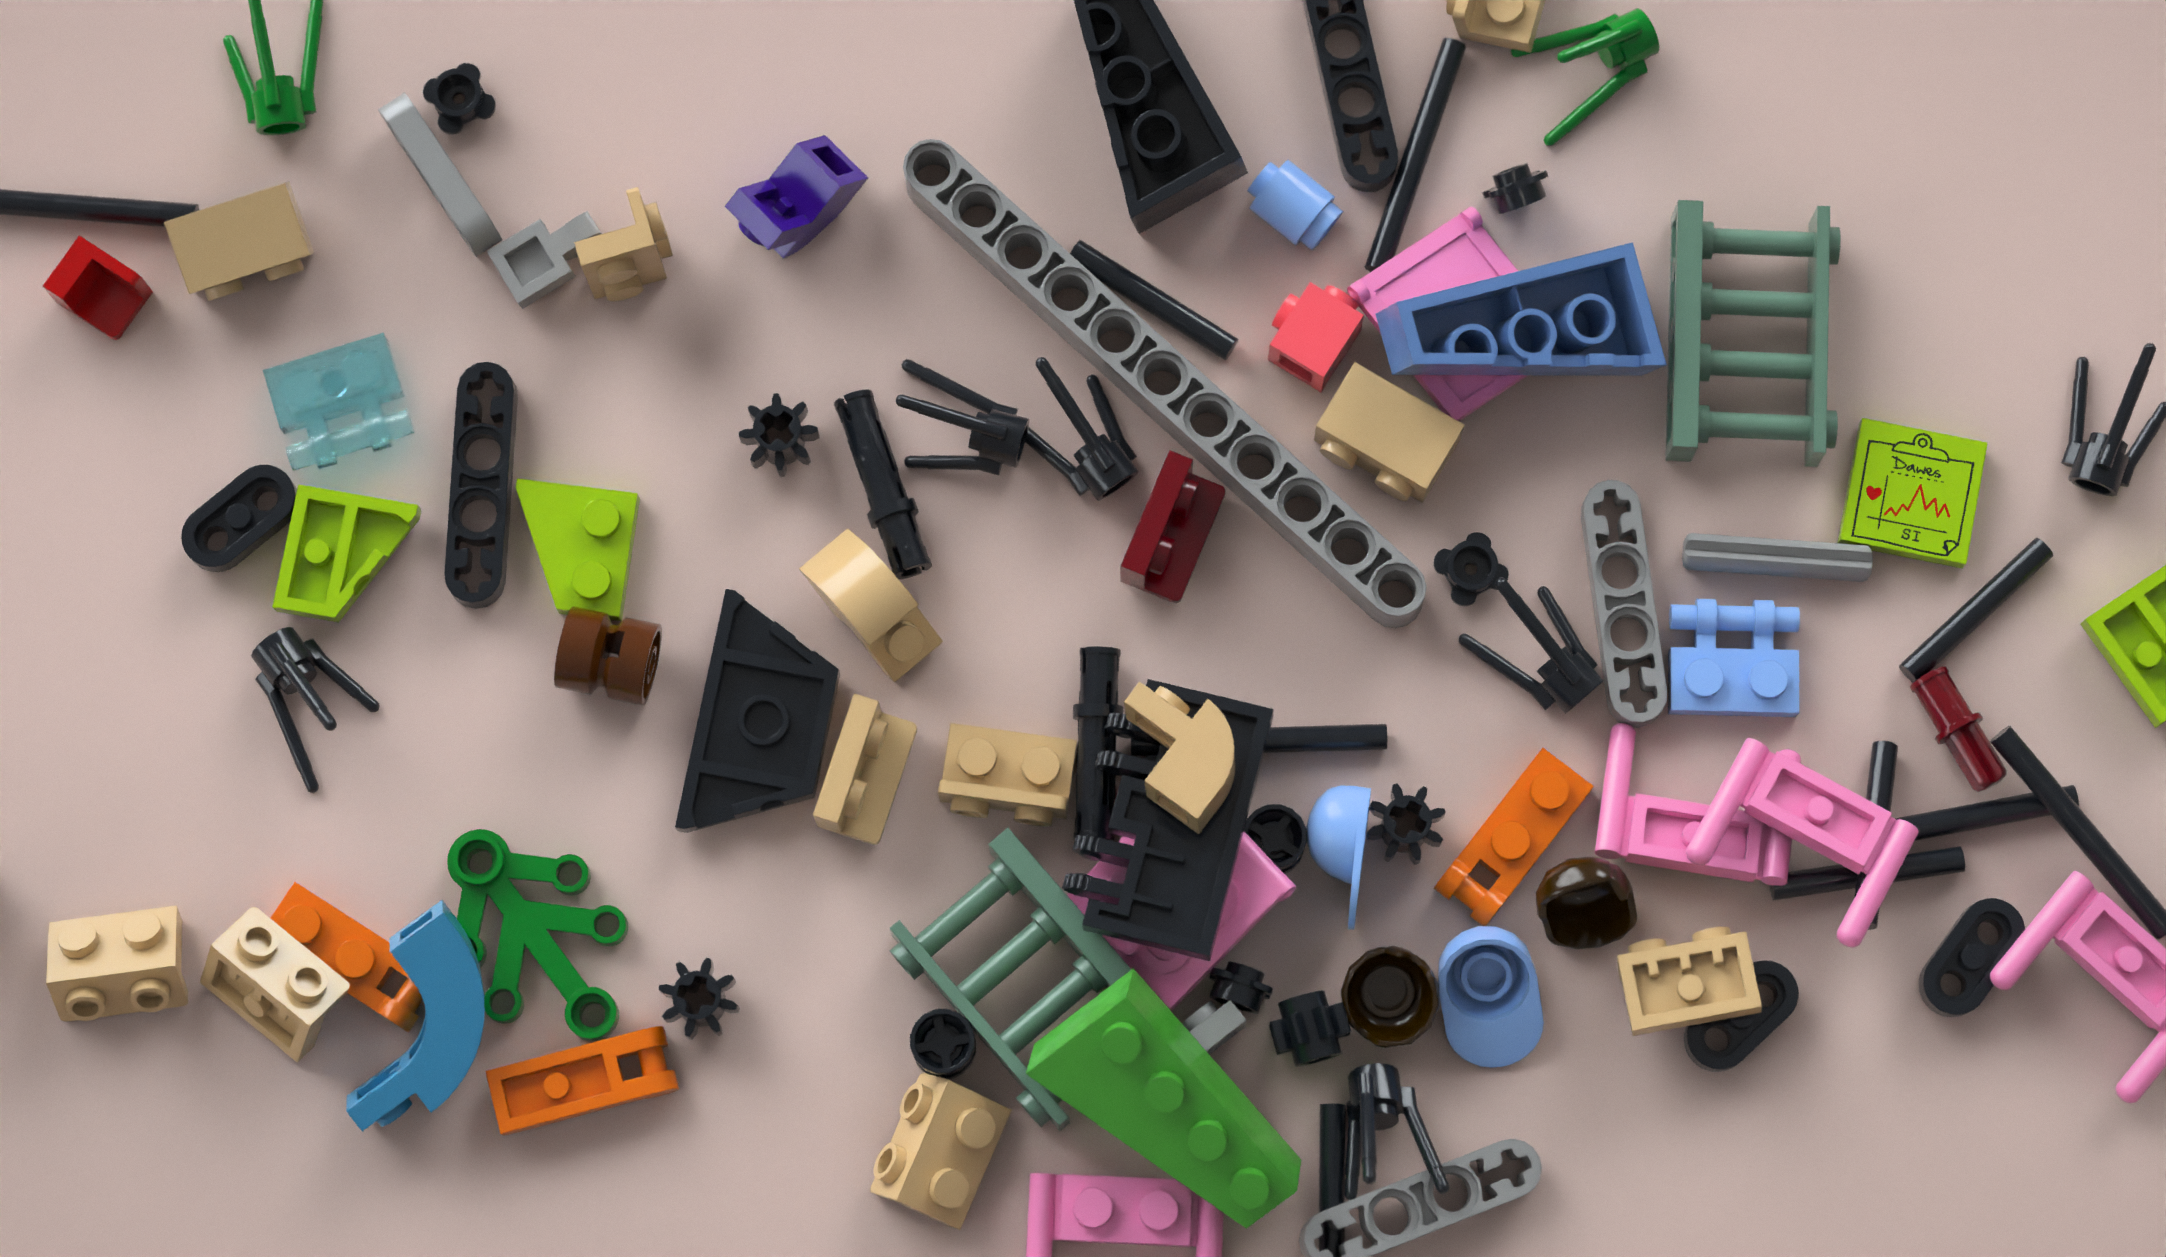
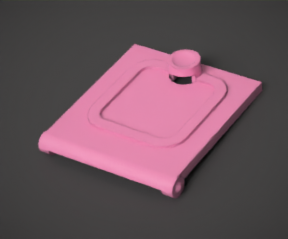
M1469 207L1348 286L1347 292L1358 303L1360 309L1381 334L1376 313L1396 302L1517 272L1518 270L1483 228V220L1479 212L1474 207ZM1528 375L1413 376L1443 413L1457 421H1461Z
M1244 831L1210 961L1105 935L1102 936L1131 969L1134 968L1172 1011L1278 901L1282 902L1292 895L1296 886ZM1122 837L1118 842L1134 846L1135 839ZM1099 861L1087 875L1124 884L1128 868ZM1068 893L1067 896L1085 915L1089 899Z

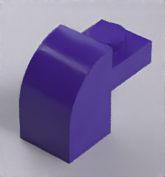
M826 135L796 143L768 180L738 188L725 207L739 220V228L748 239L764 246L767 250L774 249L784 259L805 247L843 211L867 181L868 177Z

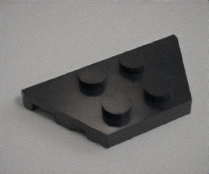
M726 589L675 824V828L679 832L689 833L815 798L840 671L817 652L811 651L799 642L792 633L779 623L773 622L749 604L735 590Z

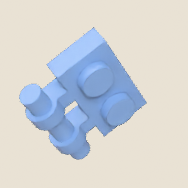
M1696 599L1695 605L1670 604L1669 628L1674 630H1694V648L1671 647L1668 651V714L1796 717L1799 714V650L1773 649L1774 632L1799 631V607H1775L1773 600H1753L1752 606L1717 605L1716 599ZM1716 630L1751 631V649L1716 648Z

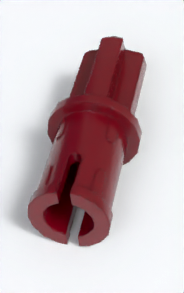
M1947 667L1936 668L1910 685V689L1913 693L1915 692L1939 732L1935 740L1938 744L1946 743L1971 787L1975 791L1980 792L1998 784L2007 775L2006 768L1979 725L1983 720L1982 715L1979 712L1972 713L1950 677Z

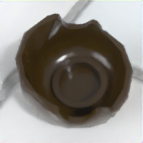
M1595 857L1567 859L1546 871L1535 893L1538 917L1543 923L1548 940L1555 945L1573 949L1602 947L1622 939L1636 925L1637 911L1630 881L1618 865L1611 864L1606 859Z
M1384 946L1365 952L1349 966L1340 991L1350 1026L1375 1046L1383 1048L1412 1044L1431 1028L1440 1007L1439 984L1432 969L1423 959L1411 951L1397 946Z

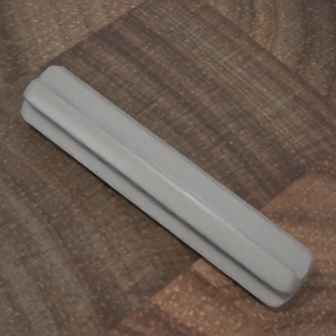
M1690 533L1686 536L1682 549L1684 568L1699 571L1864 582L1870 577L1873 565L1871 548L1867 545Z

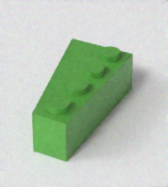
M1134 968L1034 1044L1026 1075L1247 1229L1297 1192L1301 1158Z

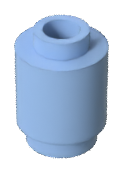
M1290 160L1285 161L1280 168L1269 162L1247 190L1255 197L1249 208L1295 246L1302 242L1310 250H1314L1343 213L1339 207L1332 203L1335 196Z

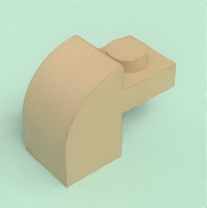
M848 528L799 568L831 612L853 631L882 671L893 682H896L943 642L917 606L919 604L878 555Z
M1139 681L1124 701L1126 719L1169 749L1145 779L1146 795L1199 834L1227 798L1234 781L1235 752L1232 731L1223 713L1209 699L1206 700L1193 719L1187 716L1190 711L1189 706L1176 694L1162 686H1159L1154 692Z

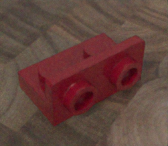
M1169 450L1121 563L1120 582L1176 604L1183 598L1224 500L1226 490L1217 483L1192 474L1193 459Z

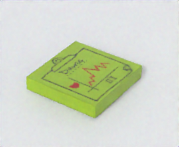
M1862 418L1858 426L1837 543L1867 545L1872 551L1963 569L1967 563L1987 442Z

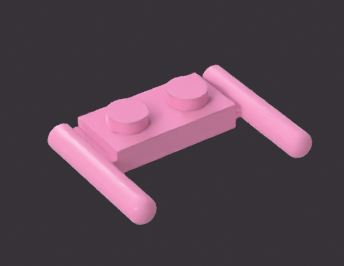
M1617 723L1611 728L1595 855L1605 859L1626 858L1625 862L1747 882H1753L1756 879L1772 886L1787 884L1792 838L1744 813L1743 810H1737L1711 860L1705 865L1692 863L1687 858L1686 849L1710 805L1636 793L1635 797L1628 796L1636 731L1633 726L1627 723ZM1790 749L1779 751L1801 764V757L1796 751Z
M1751 738L1746 739L1686 849L1687 858L1697 865L1707 864L1711 860L1739 806L1745 808L1744 813L1857 874H1860V872L1866 874L1859 891L1837 930V938L1840 943L1847 947H1857L1861 944L1919 830L1908 821L1892 818V813L1786 755L1778 751L1775 754L1770 752L1760 741Z
M2073 871L1992 969L1990 980L1994 986L2001 990L2011 989L2051 939L2054 938L2056 945L2150 1029L2154 1028L2159 1032L2116 1085V1093L2120 1099L2127 1103H2135L2166 1067V948L2106 894L2094 889V885L2087 877L2077 871Z
M1030 1173L1026 1257H1052L1053 1240L1196 1247V1257H1222L1224 1213L1176 1179Z

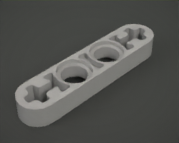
M1606 480L1597 483L1589 490L1581 507V523L1607 705L1610 714L1619 723H1627L1635 728L1650 725L1661 714L1667 702V685L1641 504L1637 493L1629 485L1618 480ZM1605 496H1613L1616 506H1626L1628 512L1621 514L1617 523L1619 540L1632 536L1633 544L1629 542H1614L1598 548L1596 540L1607 541L1610 535L1606 516H1595L1594 510L1601 507ZM1614 556L1625 557L1635 565L1637 580L1629 588L1615 589L1604 581L1601 573L1602 564ZM1623 618H1632L1638 621L1644 627L1646 633L1645 644L1635 651H1623L1617 648L1610 636L1612 624ZM1649 659L1651 668L1641 666L1638 671L1641 690L1652 692L1654 699L1647 701L1643 713H1636L1632 703L1621 702L1620 695L1627 693L1630 687L1629 668L1617 673L1614 669V663L1631 666Z
M1507 1139L1441 1164L1445 1175L1457 1176L1464 1182L1467 1188L1466 1203L1460 1210L1454 1212L1442 1209L1434 1200V1182L1428 1170L1319 1212L1309 1218L1301 1229L1299 1237L1301 1253L1304 1257H1333L1330 1250L1319 1252L1315 1247L1314 1239L1319 1238L1323 1234L1321 1227L1323 1222H1327L1332 1231L1357 1223L1349 1213V1210L1354 1208L1359 1210L1361 1229L1372 1243V1246L1364 1249L1362 1235L1339 1245L1340 1257H1371L1522 1197L1532 1191L1540 1180L1542 1171L1540 1157L1535 1149L1525 1141ZM1501 1152H1506L1510 1160L1521 1158L1525 1171L1517 1175L1519 1186L1513 1187L1509 1179H1502L1484 1186L1491 1199L1483 1201L1481 1182L1470 1168L1469 1163L1477 1162L1479 1175L1502 1164ZM1383 1198L1397 1199L1407 1210V1225L1398 1235L1384 1234L1374 1223V1208Z

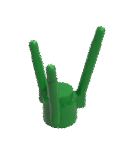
M248 0L262 77L256 81L257 91H255L235 38L232 35H226L223 39L230 64L245 101L248 123H255L256 132L262 135H284L300 131L306 127L305 115L316 113L313 91L323 0L310 1L300 88L294 86L292 76L275 75L261 0Z
M1634 9L1620 17L1617 14H1612L1596 23L1537 38L1534 40L1531 53L1511 49V54L1514 57H1521L1586 40L1559 52L1557 56L1558 61L1567 63L1598 52L1601 60L1609 69L1619 66L1621 69L1544 137V143L1547 146L1554 145L1563 136L1572 131L1629 81L1648 72L1644 60L1657 54L1660 47L1657 33L1648 16L1641 9Z

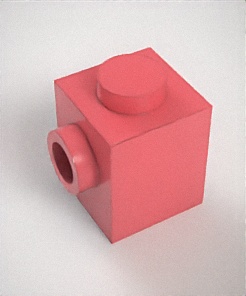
M1311 282L1300 298L1291 293L1283 302L1272 322V326L1279 331L1270 343L1268 360L1319 392H1322L1361 332L1364 314L1356 310L1358 303L1347 293L1334 286L1327 285L1323 290Z

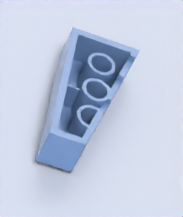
M1633 242L1396 302L1376 313L1392 375L1642 376L1667 365Z

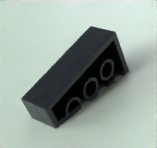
M1074 0L1099 100L1108 127L1116 165L1126 196L1128 211L1137 232L1140 234L1248 174L1242 156L1155 1Z

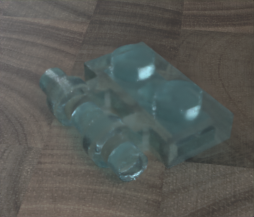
M384 332L263 370L281 431L287 434L306 428L309 440L286 447L287 457L293 471L317 464L319 469L338 464L337 457L372 447L373 452L393 447L391 440L415 433L407 409L384 416L381 407L383 403L405 397L388 339ZM361 410L363 423L330 433L327 424L328 420Z

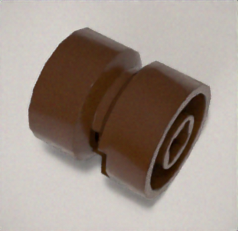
M573 606L568 612L561 632L555 661L554 685L556 688L589 695L598 687H603L609 699L644 706L649 698L658 666L662 640L661 625L628 617L619 625H614L611 623L607 613ZM610 653L617 654L618 657H610Z

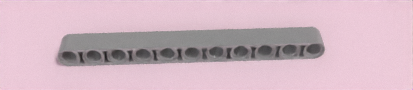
M928 139L920 141L910 148L904 159L903 170L908 196L917 207L1374 621L1384 627L1399 628L1407 626L1416 619L1421 611L1426 593L1425 579L1417 566L950 145L941 140ZM928 165H940L949 172L947 179L935 186L924 185L916 179L919 171ZM973 206H986L994 212L995 217L986 226L979 228L971 227L961 219L964 212ZM1023 246L1033 248L1041 256L1036 265L1027 269H1019L1012 266L1007 261V257L1013 250ZM1066 288L1078 289L1087 297L1084 305L1073 311L1060 309L1052 299L1056 293ZM1118 329L1128 333L1133 339V343L1125 351L1113 353L1102 348L1098 342L1100 337L1109 330ZM1167 371L1175 375L1180 384L1172 393L1159 395L1150 391L1144 382L1154 372ZM1209 412L1220 416L1225 422L1226 427L1217 436L1204 437L1195 432L1191 422L1199 414ZM1248 455H1261L1271 463L1272 471L1265 478L1249 479L1238 469L1239 461ZM1294 497H1308L1318 506L1319 514L1311 521L1299 522L1288 516L1284 506ZM1341 539H1354L1364 547L1366 557L1357 564H1343L1334 557L1331 547ZM1399 581L1406 584L1412 591L1413 600L1404 607H1390L1380 598L1378 589L1386 582Z

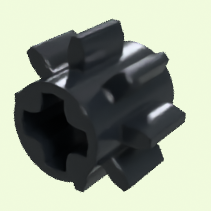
M774 393L771 406L763 410L752 405L748 407L750 417L754 422L753 429L740 431L739 438L742 444L758 445V448L752 453L750 458L751 464L755 469L762 466L767 460L776 465L780 477H785L786 465L796 460L805 465L811 463L810 457L804 448L805 441H815L820 437L818 427L813 425L801 426V422L808 413L807 405L804 402L797 404L791 409L782 404L778 393ZM774 427L781 432L788 427L792 439L786 444L779 439L774 440L770 444L767 430Z
M1396 783L1392 785V801L1388 806L1377 801L1371 802L1369 811L1374 816L1381 818L1382 821L1380 825L1369 829L1366 837L1367 840L1383 839L1384 843L1388 846L1385 852V861L1389 862L1394 858L1396 852L1408 853L1412 863L1417 865L1421 860L1420 847L1424 842L1432 847H1440L1443 838L1439 833L1430 830L1432 823L1443 819L1446 812L1444 808L1429 809L1424 802L1428 789L1425 786L1418 790L1416 796H1403L1401 787ZM1406 811L1413 812L1417 815L1415 827L1422 831V833L1411 830L1405 838L1396 835L1394 831L1397 822L1390 816L1402 818Z
M706 958L703 961L700 971L689 972L684 964L681 962L676 963L677 972L681 977L674 986L664 984L659 985L658 989L666 997L672 998L674 1004L673 1007L664 1012L662 1015L666 1023H671L683 1017L687 1021L684 1028L685 1036L690 1040H693L696 1036L698 1026H709L718 1036L722 1035V1027L718 1020L722 1017L724 1011L739 1013L740 1010L736 1003L726 999L724 993L735 985L736 980L732 975H726L716 981L712 977L714 964L710 958ZM700 984H706L707 991L715 998L713 1006L702 1005L698 1014H693L692 1007L684 1000L686 992L697 993Z
M1322 990L1295 996L1278 1003L1282 1019L1269 1022L1277 1055L1291 1051L1295 1067H1301L1322 1062L1342 1054L1338 1038L1349 1036L1351 1032L1343 1002L1329 1006L1325 991Z

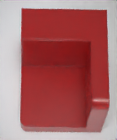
M80 235L43 284V288L56 303L113 340L121 338L153 293L142 276Z

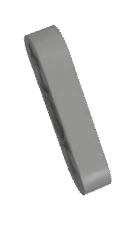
M406 93L401 94L379 108L378 110L389 129L472 253L477 257L502 241L491 219Z

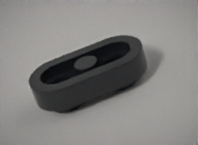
M257 465L245 470L187 518L181 534L182 545L186 554L196 565L207 571L223 572L232 569L291 521L297 493L295 484L284 471L272 465ZM265 492H275L278 495L276 505L267 511L259 510L257 507L259 497ZM220 531L228 534V542L223 549L218 551L208 549V540L212 534Z
M1988 898L1974 903L1960 915L1920 973L1919 991L1928 1008L1941 1016L1959 1017L1973 1011L1983 1002L1994 986L1990 980V972L2025 930L2024 921L2014 906L2001 899ZM1980 923H1990L1997 929L1998 940L1994 945L1985 944L1979 939L1977 930ZM1944 974H1953L1960 980L1961 992L1958 996H1949L1941 989L1940 981Z
M1767 960L1753 963L1757 985L1768 986L1774 994L1772 1005L1762 1007L1761 1013L1686 1026L1684 1033L1685 1049L1690 1059L1697 1066L1711 1072H1722L1732 1069L1792 1014L1798 1002L1799 991L1794 976L1786 967L1777 962ZM1717 1028L1726 1034L1728 1043L1725 1050L1714 1051L1707 1046L1705 1042L1707 1030Z

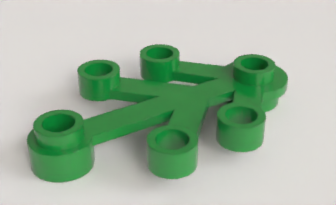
M476 829L462 834L455 840L449 850L447 866L452 879L462 888L457 920L467 933L470 941L475 942L477 946L476 956L480 967L484 964L487 957L486 946L479 938L488 895L503 914L492 986L484 994L486 1014L494 1021L502 1024L511 1023L521 1016L524 1010V998L518 989L526 946L567 1001L565 1020L571 1031L587 1041H599L608 1037L615 1030L619 1021V1009L615 1000L601 988L588 987L547 930L592 936L597 943L603 946H615L621 943L628 933V921L625 915L618 908L611 905L600 906L592 910L527 901L523 899L509 880L553 883L556 889L565 895H578L588 887L591 873L584 860L576 855L566 854L554 859L511 853L504 839L492 831ZM478 852H488L492 857L490 869L481 874L472 872L470 869L472 856ZM568 864H576L582 870L580 880L572 886L563 885L559 881L561 869ZM605 915H614L619 919V929L610 937L600 936L596 929L597 922ZM501 992H510L515 998L513 1009L507 1014L500 1015L495 1013L492 1007L494 997ZM592 1004L601 1005L605 1010L604 1021L596 1027H588L582 1021L583 1011Z

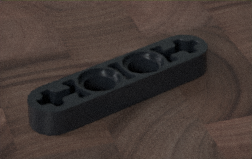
M1302 0L1341 172L1346 182L1354 189L1362 192L1381 190L1393 180L1398 164V150L1363 0H1337L1340 13L1328 16V0ZM1352 9L1353 12H1354V14H1353V13H1345V12H1347L1348 10ZM1318 16L1326 18L1320 21ZM1346 29L1358 37L1360 49L1350 58L1339 59L1327 51L1325 47L1326 37L1333 31ZM1349 88H1361L1372 96L1374 106L1367 115L1351 117L1340 109L1338 104L1339 96ZM1377 125L1380 126L1381 131L1371 130ZM1370 130L1369 141L1373 155L1375 157L1385 156L1386 159L1379 163L1378 173L1368 174L1364 165L1354 166L1353 164L1360 159L1361 142L1359 133ZM1345 133H1356L1349 138L1345 136Z
M481 362L472 365L465 370L459 379L444 572L445 582L451 594L459 603L474 609L488 607L498 600L504 590L507 569L518 395L517 388L508 371L499 364L491 362ZM485 379H493L498 390L504 391L503 396L492 398L490 417L494 423L503 421L502 428L482 423V405L477 396L471 395L472 390L483 388ZM469 419L481 422L468 426ZM483 438L496 441L500 445L501 455L495 466L488 470H477L467 464L466 453L473 442ZM482 499L494 504L497 516L494 524L489 529L482 532H473L463 526V510L469 503ZM461 542L477 547L495 544L493 552L481 548V567L486 574L492 575L491 581L480 583L477 593H470L465 582L459 580L460 574L470 573L473 558L469 548L459 550Z

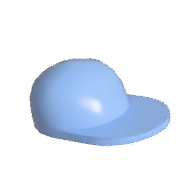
M1341 785L1328 789L1314 804L1307 822V844L1311 857L1322 870L1336 879L1351 884L1348 929L1354 930L1371 788Z
M1477 926L1462 931L1446 945L1439 958V995L1447 1039L1454 1051L1472 1064L1490 1068L1511 1065L1526 1057L1535 1048L1543 1031V1012L1534 963L1526 944L1510 931L1496 926Z

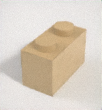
M290 181L164 222L188 293L192 294L204 290L208 301L243 290L241 277L262 270L265 271L268 281L302 271L304 267L300 258L314 253Z
M1354 362L1315 428L1314 441L1322 445L1319 450L1320 453L1334 464L1348 470H1352L1354 465H1357L1375 475L1377 478L1374 483L1388 495L1401 501H1407L1411 496L1423 503L1461 440L1465 425Z

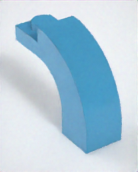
M443 900L389 938L391 954L414 982L422 996L425 1005V1017L421 1031L412 1046L398 1059L347 1095L346 1112L361 1131H364L376 1121L381 1127L395 1121L410 1108L412 1102L409 1097L414 1093L418 1095L432 1113L457 1089L470 1069L479 1048L485 1015L480 965L467 933Z

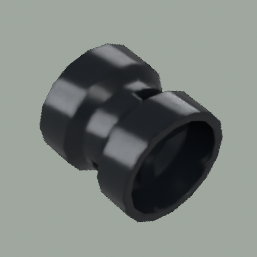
M1267 804L1256 809L1247 818L1244 831L1284 874L1291 872L1300 863L1307 842V831L1302 818L1292 808L1281 804Z
M935 1009L923 1014L915 1022L910 1034V1049L918 1067L924 1073L945 1079H953L963 1075L972 1066L976 1056V1039L970 1023L960 1013L950 1009Z

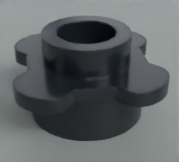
M460 64L457 68L444 71L437 78L428 80L424 85L423 96L428 103L434 104L439 114L438 126L446 134H458L462 131L464 124L477 118L488 119L495 112L496 102L493 96L484 92L479 82L481 73L473 64ZM457 94H463L465 100L463 103L457 104L454 102V97Z
M1528 163L1509 168L1492 176L1495 187L1482 192L1484 199L1488 197L1494 199L1499 214L1516 210L1546 197L1541 180L1548 177V173L1546 170L1541 172L1538 170L1531 173Z
M1479 532L1469 534L1466 541L1457 544L1452 550L1441 549L1435 555L1433 562L1435 571L1438 574L1444 575L1452 588V601L1464 607L1474 604L1479 594L1489 589L1498 590L1495 586V581L1498 578L1503 577L1508 581L1509 577L1508 569L1504 565L1498 564L1497 556L1491 548L1490 538ZM1474 564L1477 567V572L1474 575L1467 574L1465 571L1466 565Z
M1229 961L1225 970L1212 968L1209 979L1214 981L1209 995L1211 999L1222 1004L1231 1000L1238 1010L1254 1014L1259 1013L1263 998L1270 999L1273 988L1262 983L1265 975L1263 972L1236 962Z

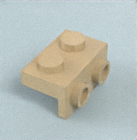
M638 187L626 190L635 225L574 242L581 268L595 299L605 296L608 301L629 299L640 294L643 291V285L667 279L662 259L673 256L667 232L661 219L657 202L644 205Z
M177 905L49 922L46 985L60 1020L65 1022L76 1020L90 1021L105 1016L135 1012H157L165 1008L180 1007L188 1004V989L181 972L182 918Z
M921 1073L916 1083L909 1087L901 1101V1118L890 1143L885 1145L877 1156L874 1164L875 1178L870 1191L880 1197L900 1203L949 1227L960 1230L1011 1113V1109L949 1079Z

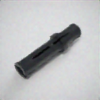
M865 389L844 395L847 403L844 402V399L839 398L834 402V407L843 425L857 471L868 497L871 510L867 513L871 528H878L892 572L898 579L919 575L922 573L920 566L922 570L927 571L932 567V563L922 542L915 516L919 513L915 499H908L890 444L878 415L872 390Z
M1101 646L1080 648L1079 704L1073 705V719L1078 720L1076 818L1073 840L1080 834L1114 841L1115 834L1109 833L1108 826L1114 807L1116 775L1097 769L1095 763L1099 751H1116V735L1107 731L1105 726L1109 713L1123 714V706L1118 705V672L1121 650L1118 648Z

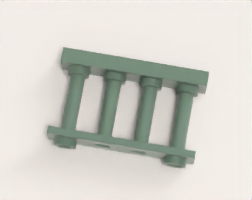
M1678 200L1671 216L1665 461L1691 462L1698 449V443H1708L1709 437L1805 441V467H1818L1826 454V448H1835L1838 431L1837 411L1827 410L1829 264H1838L1841 245L1840 228L1830 227V206H1817L1809 222V232L1714 228L1713 222L1703 221L1704 201ZM1713 253L1808 257V292L1713 289L1711 282H1702V259L1711 260ZM1711 314L1807 318L1806 354L1711 350V344L1700 343L1701 320H1710ZM1710 375L1806 379L1805 416L1710 412L1709 405H1699L1700 381L1708 382Z
M1006 828L988 844L990 854L995 859L988 866L991 873L915 938L898 920L889 928L892 937L898 944L889 951L914 980L924 973L953 1008L970 1023L972 1030L1024 1089L1016 1099L1040 1127L1051 1120L1057 1129L1061 1131L1070 1123L1068 1115L1058 1105L1062 1099L1026 1075L1027 1068L1016 1054L1093 989L1098 993L1104 987L1108 988L1132 969L1101 934L1083 930L1082 924L1085 915L1013 832ZM1019 890H1022L1037 907L1030 914L1033 921L956 986L932 959V956L1007 892L1014 896ZM1064 938L1079 955V958L1072 963L1075 970L998 1035L976 1010L974 1005L1047 942L1051 941L1053 944H1056Z

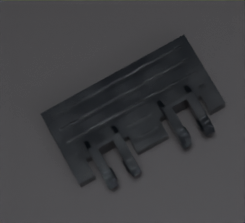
M1148 679L1146 686L1155 692L1159 686H1162L1181 698L1190 708L1187 716L1193 719L1207 699L1213 702L1223 713L1230 726L1234 740L1235 775L1231 790L1199 834L1146 795L1145 779L1169 749L1126 719V714L1109 713L1105 726L1107 731L1121 738L1160 746L1156 762L1126 755L1118 751L1104 750L1098 752L1095 766L1097 769L1121 776L1108 826L1109 833L1135 839L1134 846L1080 834L1076 836L1072 850L1089 860L1127 867L1124 884L1095 878L1083 873H1067L1062 889L1068 893L1089 899L1082 924L1084 931L1210 961L1267 744L1274 710Z

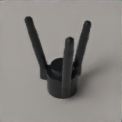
M2147 343L2143 347L2109 434L2092 432L2088 442H2083L2089 361L2086 357H2079L2077 359L2073 383L2069 440L2061 462L2066 466L2072 467L2068 479L2076 486L2106 496H2116L2120 486L2128 487L2135 466L2166 418V402H2162L2147 421L2128 453L2125 454L2128 444L2122 441V438L2156 352V346L2153 343Z
M1040 357L1036 360V367L1085 442V445L1073 455L1080 464L1076 468L1030 427L1028 428L1025 443L1063 474L1079 496L1090 490L1098 501L1102 500L1123 487L1138 474V470L1131 462L1137 456L1124 439L1098 377L1090 375L1087 377L1086 382L1110 441L1105 434L1096 435L1047 359Z
M906 359L902 362V369L982 411L978 412L976 417L925 400H919L903 394L898 395L896 404L900 407L972 430L968 447L979 451V456H907L904 459L906 467L980 470L999 476L1002 464L1015 468L1018 466L1026 442L1030 420L1017 416V408L998 404L912 360Z
M1500 577L1495 581L1496 588L1551 658L1537 670V673L1544 679V682L1542 684L1468 634H1461L1458 639L1459 643L1474 653L1476 657L1529 692L1544 710L1556 702L1566 714L1603 682V679L1594 670L1598 664L1583 648L1565 614L1547 587L1541 586L1537 594L1566 645L1562 649L1508 581Z
M286 627L266 637L253 650L251 657L262 671L255 680L270 701L306 789L310 793H315L319 789V784L280 690L282 689L287 695L299 692L311 711L328 731L335 730L337 722L310 684L317 675V671L313 666L316 665L370 712H377L380 705L362 686L330 660L314 639L303 642L293 627Z
M1372 1063L1352 1070L1348 1075L1350 1100L1346 1103L1348 1137L1345 1166V1197L1348 1200L1357 1197L1361 1158L1364 1182L1372 1184L1376 1181V1131L1386 1130L1395 1126L1399 1121L1398 1115L1400 1113L1405 1115L1437 1191L1441 1194L1448 1192V1181L1417 1108L1415 1088L1401 1086L1399 1071L1393 1065Z

